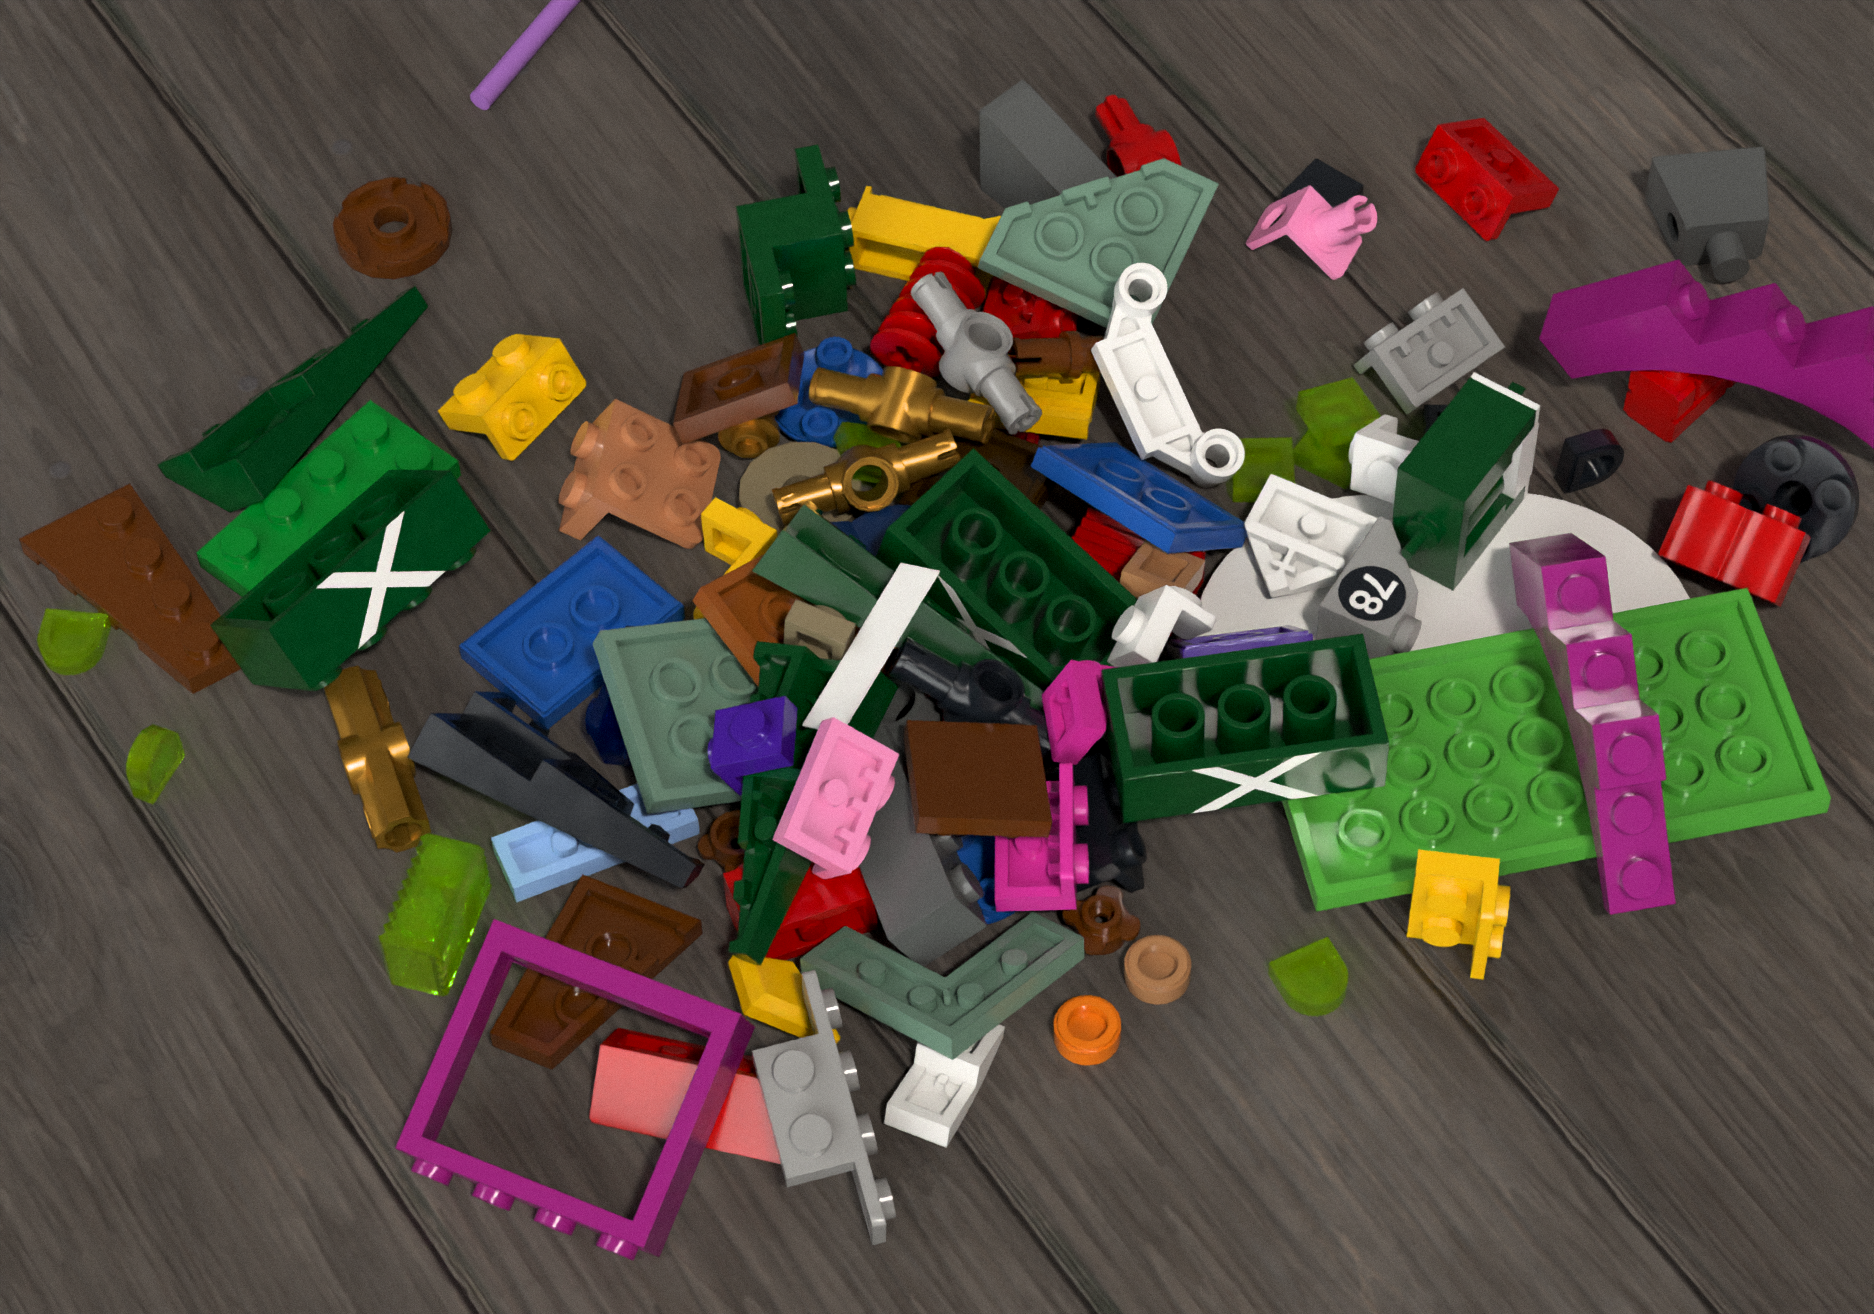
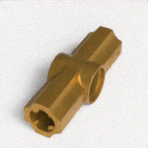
M358 665L342 669L341 674L332 683L324 687V691L340 737L337 743L354 795H360L363 811L372 838L375 839L378 849L387 848L397 853L418 846L419 841L424 836L431 833V829L414 777L417 776L414 762L407 758L410 748L400 721L394 723L387 696L376 670L362 669Z

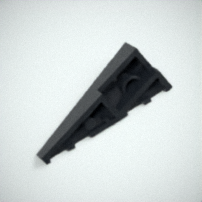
M475 691L463 713L430 714L407 758L680 888H687L702 871L705 864L697 858L689 857L668 842L670 834L660 825L651 824L647 828L631 817L634 803L578 754L568 752L548 738L550 730L541 722L531 720L527 724L514 715L512 712L516 701L506 693Z

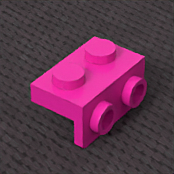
M1059 763V781H1046L1053 821L1048 838H1006L995 836L996 912L1077 910L1076 884H1089L1088 843L1076 844V826L1089 824L1088 788L1087 785L1075 786L1073 763Z

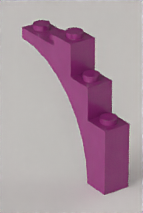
M1679 259L1552 295L1539 339L1571 379L1613 371L1665 370L1719 377L1756 386L1804 404L1846 427L1874 449L1873 306L1806 323L1800 309L1791 304L1776 283L1710 300L1703 285L1695 281Z
M1572 533L1511 542L1509 547L1517 606L1527 616L1540 640L1559 692L1573 741L1589 812L1604 909L1612 915L1676 904L1661 781L1666 780L1659 714L1639 698L1632 634L1613 620L1606 556Z

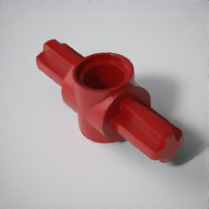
M1112 94L1106 96L1104 102L1096 106V118L1111 141L1106 153L1108 168L1116 177L1138 171L1142 165L1164 158L1181 166L1177 147L1169 132L1165 129L1155 131L1152 126L1141 124L1126 99L1118 98L1117 95Z

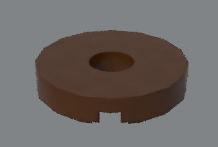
M388 177L364 184L349 193L342 202L343 209L338 214V217L335 215L333 229L340 256L353 270L371 278L395 280L419 274L436 264L449 248L453 228L446 200L434 187L421 181V187L415 184H407L406 178ZM393 221L407 224L397 232L387 233L379 230L384 224Z

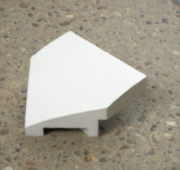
M1270 474L1244 525L1247 534L1246 538L1270 597H1277L1333 586L1378 518Z

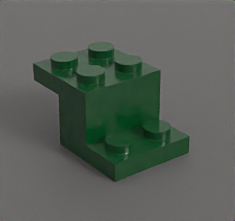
M818 144L795 148L798 195L736 206L742 281L759 345L793 333L797 335L795 321L847 312V287L856 285L855 269L850 250L844 251V248L854 246L848 211L839 212L838 207L835 205V203L841 202L837 171L835 166L825 168Z

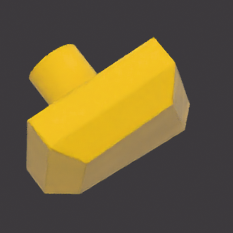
M734 955L730 958L728 965L739 997L740 1008L744 1015L800 1038L814 1035L803 998L802 975L794 962L765 957L761 965H754ZM833 1029L832 1031L837 1045L841 1037L837 1030Z

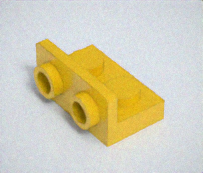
M1418 849L1407 937L1423 939L1426 943L1439 947H1450L1458 943L1473 945L1470 978L1484 980L1488 957L1500 958L1504 927H1506L1510 886L1498 885L1500 859Z

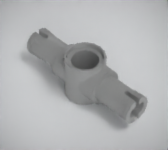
M936 272L934 276L931 273L921 278L913 286L911 296L920 308L923 309L937 330L936 339L945 351L939 361V370L943 378L959 391L975 393L979 397L984 396L999 416L1000 421L1009 434H1016L1018 430L1023 432L1031 428L1040 419L1042 410L1014 375L1016 365L1007 354L1013 344V335L1009 327L992 314L967 309L943 272Z

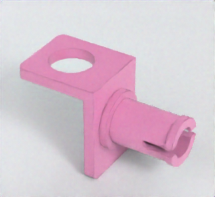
M1309 185L1270 204L1263 212L1245 244L1251 250H1254L1284 235H1288L1332 280H1336L1343 276L1361 245L1362 238L1360 234L1371 232L1376 227L1377 212L1372 203L1357 211L1354 210L1364 205L1368 198L1361 195L1353 196L1346 202L1332 207ZM1281 214H1283L1282 217H1281L1275 224H1273V225L1271 226V224H1272Z

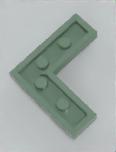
M1032 912L947 977H943L863 934L844 926L801 957L800 965L801 973L811 970L816 971L821 990L832 987L836 998L954 1060L1085 958L1084 937Z

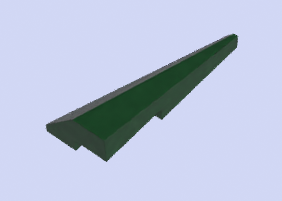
M757 641L753 659L760 666L758 693L750 695V703L786 696L798 708L793 766L743 776L738 844L745 852L742 880L734 882L733 899L740 906L737 940L729 941V952L739 959L754 965H761L812 863L809 859L772 839L818 729L805 727L802 724L841 660L819 658L807 646ZM880 671L848 725L873 739L898 686Z

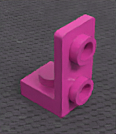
M1070 660L1041 695L1053 762L1073 763V765H1076L1096 741L1103 736L1107 725V710L1102 703V669L1117 667L1101 665L1091 660Z

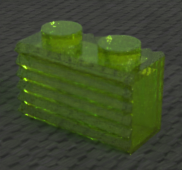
M428 833L420 837L421 845L415 848L417 856L411 858L412 867L406 870L408 878L402 880L403 889L397 891L399 900L392 903L394 911L388 913L389 922L383 925L385 933L379 935L378 938L388 978L393 985L443 997L448 995L492 884L489 883L491 878L488 876L489 870L486 869L488 866L485 862L487 857L484 856L485 850L482 847Z

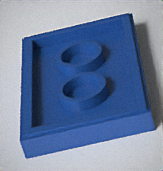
M1116 442L1038 447L1031 467L1168 554L1241 548L1247 537L1245 522L1145 460H1141L1140 457Z
M598 535L461 643L459 649L461 658L500 692H504L516 701L515 705L534 721L541 722L549 729L605 684L592 644L599 631L678 622L685 619V610L681 602Z

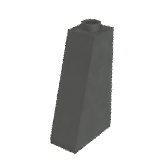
M1021 80L979 110L980 186L984 193L1003 208L1027 201L1029 205L1059 196L1062 190L1108 176L1109 180L1116 178L1112 171L1024 80Z

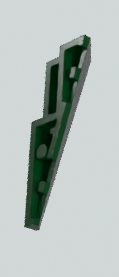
M413 286L398 294L395 300L372 318L363 319L351 328L352 333L335 347L332 345L326 349H320L249 399L246 405L223 423L214 424L202 433L203 438L191 448L164 459L158 464L164 476L229 513L265 499L426 310L428 304L417 287Z
M808 500L789 525L781 531L752 571L815 605H824L835 609L846 620L855 623V626L861 628L895 573V570L865 549L866 545L854 535L845 534L822 516L823 510ZM926 594L895 647L899 649L903 641L910 637L926 649L956 665L960 661H964L974 667L978 661L983 659H995L1005 663L1021 678L1025 687V695L1031 698L1030 705L1044 713L1041 696L1044 690L1017 671L1018 667L1004 656L998 657L974 639L971 629Z

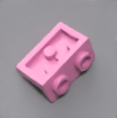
M834 717L822 720L772 840L814 862L812 873L822 879L850 874L862 863L867 855L871 843V837L867 833L876 811L885 805L893 791L895 778L891 774L899 753Z

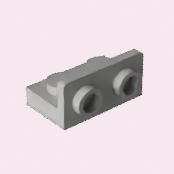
M1462 288L1446 300H1443L1440 294L1436 292L1408 312L1413 322L1400 331L1391 322L1363 342L1369 352L1356 362L1354 367L1360 375L1373 367L1403 411L1408 415L1496 355L1505 346L1465 289Z

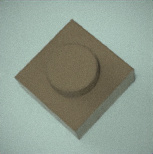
M796 599L785 619L783 644L807 646L819 658L842 660L854 640L856 624L846 620L841 613L833 608L824 605L811 606Z

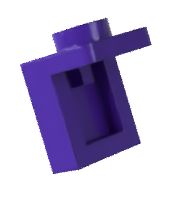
M786 696L715 710L713 737L708 743L710 768L738 795L742 796L743 776L793 766L798 708Z

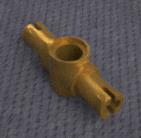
M895 366L884 367L882 375L871 373L867 378L818 367L812 376L809 387V399L813 404L858 414L861 421L868 422L867 428L872 432L905 443H913L919 441L922 435L931 437L936 433H943L947 429H950L953 436L987 443L991 437L996 416L992 406L947 397L943 389L936 388L937 382L932 378L913 370Z
M947 429L943 433L897 448L895 443L880 448L866 444L853 446L841 455L838 462L824 466L823 474L771 490L775 503L778 506L777 509L783 526L786 527L808 500L818 506L823 512L837 509L840 514L854 508L866 512L880 511L893 501L896 494L910 490V483L952 469L961 459L955 450L957 447L950 429ZM865 465H875L881 468L882 476L876 487L868 491H859L852 488L853 475L859 468Z

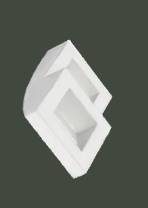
M1002 1025L996 1026L954 1060L917 1042L914 1064L888 1101L884 1124L947 1148L983 1083L1003 1039L1005 1027Z

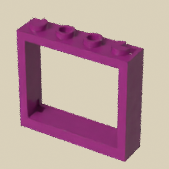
M494 919L395 1149L415 1159L411 1172L429 1178L434 1182L449 1187L453 1175L475 1183L476 1186L472 1196L486 1203L510 1211L514 1201L517 1200L537 1208L538 1210L533 1221L569 1236L573 1235L576 1225L597 1232L600 1236L596 1246L615 1255L634 1261L639 1249L660 1257L755 1026L741 1013ZM512 963L709 1038L633 1221L436 1142Z

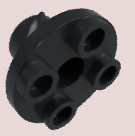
M1783 435L1764 442L1743 460L1734 479L1733 490L1743 494L1739 503L1740 506L1762 514L1766 504H1769L1802 518L1798 530L1807 533L1811 539L1800 563L1821 556L1837 546L1848 535L1858 515L1859 489L1851 467L1833 447L1810 436Z

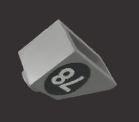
M1381 516L1378 517L1321 602L1316 640L1363 633L1369 659L1409 652L1412 649L1422 624L1420 620L1415 618L1418 589L1407 561L1401 554L1402 548L1390 520Z

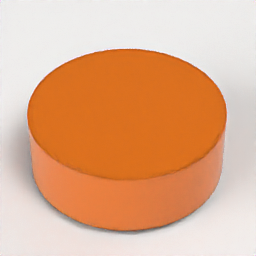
M1081 995L1069 999L1058 1009L1054 1018V1042L1057 1050L1064 1058L1075 1064L1090 1066L1105 1062L1117 1051L1121 1041V1019L1118 1011L1110 1002L1098 996Z

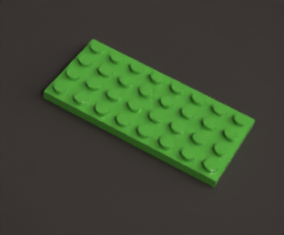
M1748 588L1613 613V620L1632 634L1639 698L1659 714L1666 780L1661 781L1668 843L1827 813L1831 796ZM1533 628L1369 659L1389 740L1386 785L1383 787L1282 801L1316 912L1412 893L1418 849L1500 859L1499 876L1597 857L1586 797L1565 711L1551 668Z

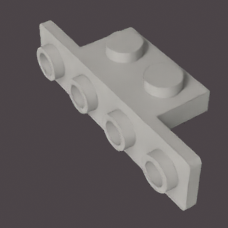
M815 970L801 973L802 993L814 1035L752 1051L754 1067L786 1185L791 1187L852 1171L872 1245L886 1242L885 1220L896 1218V1212L886 1177L874 1180L868 1156L877 1154L878 1149L868 1113L856 1116L850 1092L860 1090L852 1053L850 1050L838 1053L832 1030L842 1027L839 1006L832 987L820 989Z

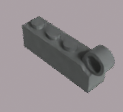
M890 676L888 678L898 686V689L873 739L899 753L891 774L895 778V785L888 801L875 813L867 833L871 837L870 847L859 867L888 940L912 961L925 967L988 925L977 901L984 896L982 887L966 864L961 863L957 853L958 850L963 848L960 835L942 836L916 833L903 738L907 720L942 721L943 710L937 707V699L906 682L904 683ZM915 701L909 713L896 721L899 712L907 704Z

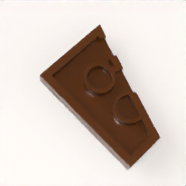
M582 875L545 939L653 979L703 934L700 919ZM527 968L490 1031L492 1046L553 1070L624 1005Z

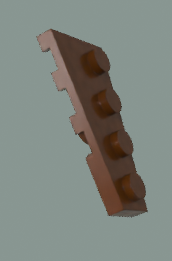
M130 483L19 538L23 553L37 565L40 563L45 565L56 575L58 582L74 596L77 594L81 595L98 610L99 616L115 630L119 628L137 642L141 652L192 694L241 670L238 663L210 626L221 615Z

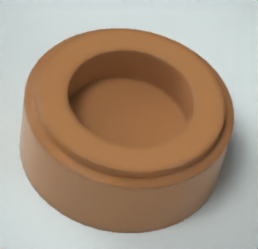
M1151 935L1139 939L1127 951L1124 961V980L1128 990L1137 999L1149 1004H1167L1180 998L1188 989L1191 979V958L1187 949L1179 941L1168 936Z

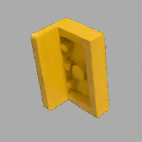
M514 334L500 341L492 351L493 356L476 373L462 379L453 390L454 395L438 410L449 430L486 434L502 459L515 460L586 387V380L560 338Z

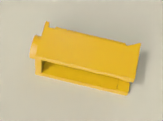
M866 186L858 207H849L847 210L854 238V246L849 247L854 269L910 281L911 274L917 265L920 264V259L926 250L936 246L949 247L962 254L971 263L975 271V277L979 279L985 289L986 299L993 275L978 269V265L1001 216L983 219L885 195L879 196L873 194L871 186Z

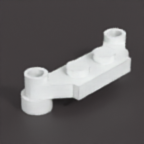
M1136 263L1130 265L1123 271L1115 284L1112 311L1104 340L1095 343L1091 352L1141 460L1153 456L1189 475L1198 486L1204 488L1214 487L1231 479L1242 466L1245 457L1243 444L1234 433L1226 429H1212L1206 433L1201 431L1151 323L1152 314L1156 312L1166 297V279L1162 272L1151 264ZM1130 295L1138 297L1141 302L1135 301ZM1206 458L1213 460L1218 468L1212 467Z

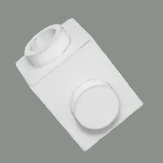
M1384 414L1357 431L1352 439L1348 453L1349 462L1352 464L1350 489L1393 504L1397 469L1419 442L1397 435L1398 419L1396 417Z
M1162 586L1139 596L1135 606H1130L1121 615L1112 632V638L1117 642L1107 662L1114 667L1157 662L1171 631L1179 637L1189 640L1211 631L1217 617L1201 607V600L1192 592L1177 586Z

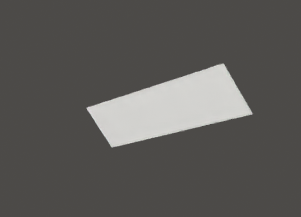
M900 563L802 726L818 729L822 720L832 717L847 725L849 724L940 573L939 570Z

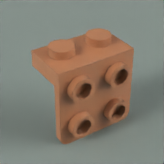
M617 399L593 423L585 421L580 426L570 450L571 455L577 457L574 470L566 478L559 494V504L565 506L559 531L581 541L607 513H610L687 549L695 548L703 540L701 513L711 503L721 459L720 452L714 445L700 438L683 444L674 426Z

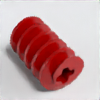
M936 246L926 250L920 259V264L917 265L911 274L910 281L903 287L899 298H897L889 310V315L881 323L879 332L870 341V351L880 363L886 367L895 366L913 370L930 378L937 377L941 373L939 361L945 351L936 339L937 330L923 309L912 298L911 290L924 276L931 273L934 276L936 272H943L966 308L974 310L979 308L985 299V289L979 279L975 277V271L971 263L962 254L949 247Z

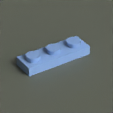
M638 783L619 790L634 803L630 816L647 828L651 824L660 825L670 834L668 840L670 844L700 834L698 818L693 808L647 814ZM539 820L491 837L494 854L516 903L578 880L582 875L589 876L626 862Z

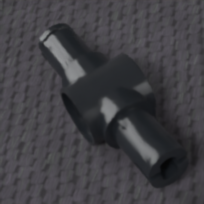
M910 637L903 641L892 660L888 675L904 683L906 682L937 699V707L943 710L944 721L1037 725L1042 757L1059 767V762H1053L1045 714L1030 705L1031 698L1025 695L1024 684L1012 668L995 659H983L978 661L974 667L964 661H960L956 665L926 649Z

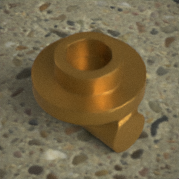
M779 411L719 431L718 439L720 444L729 452L743 458H755L767 449L776 447L780 440V428L775 420V416Z

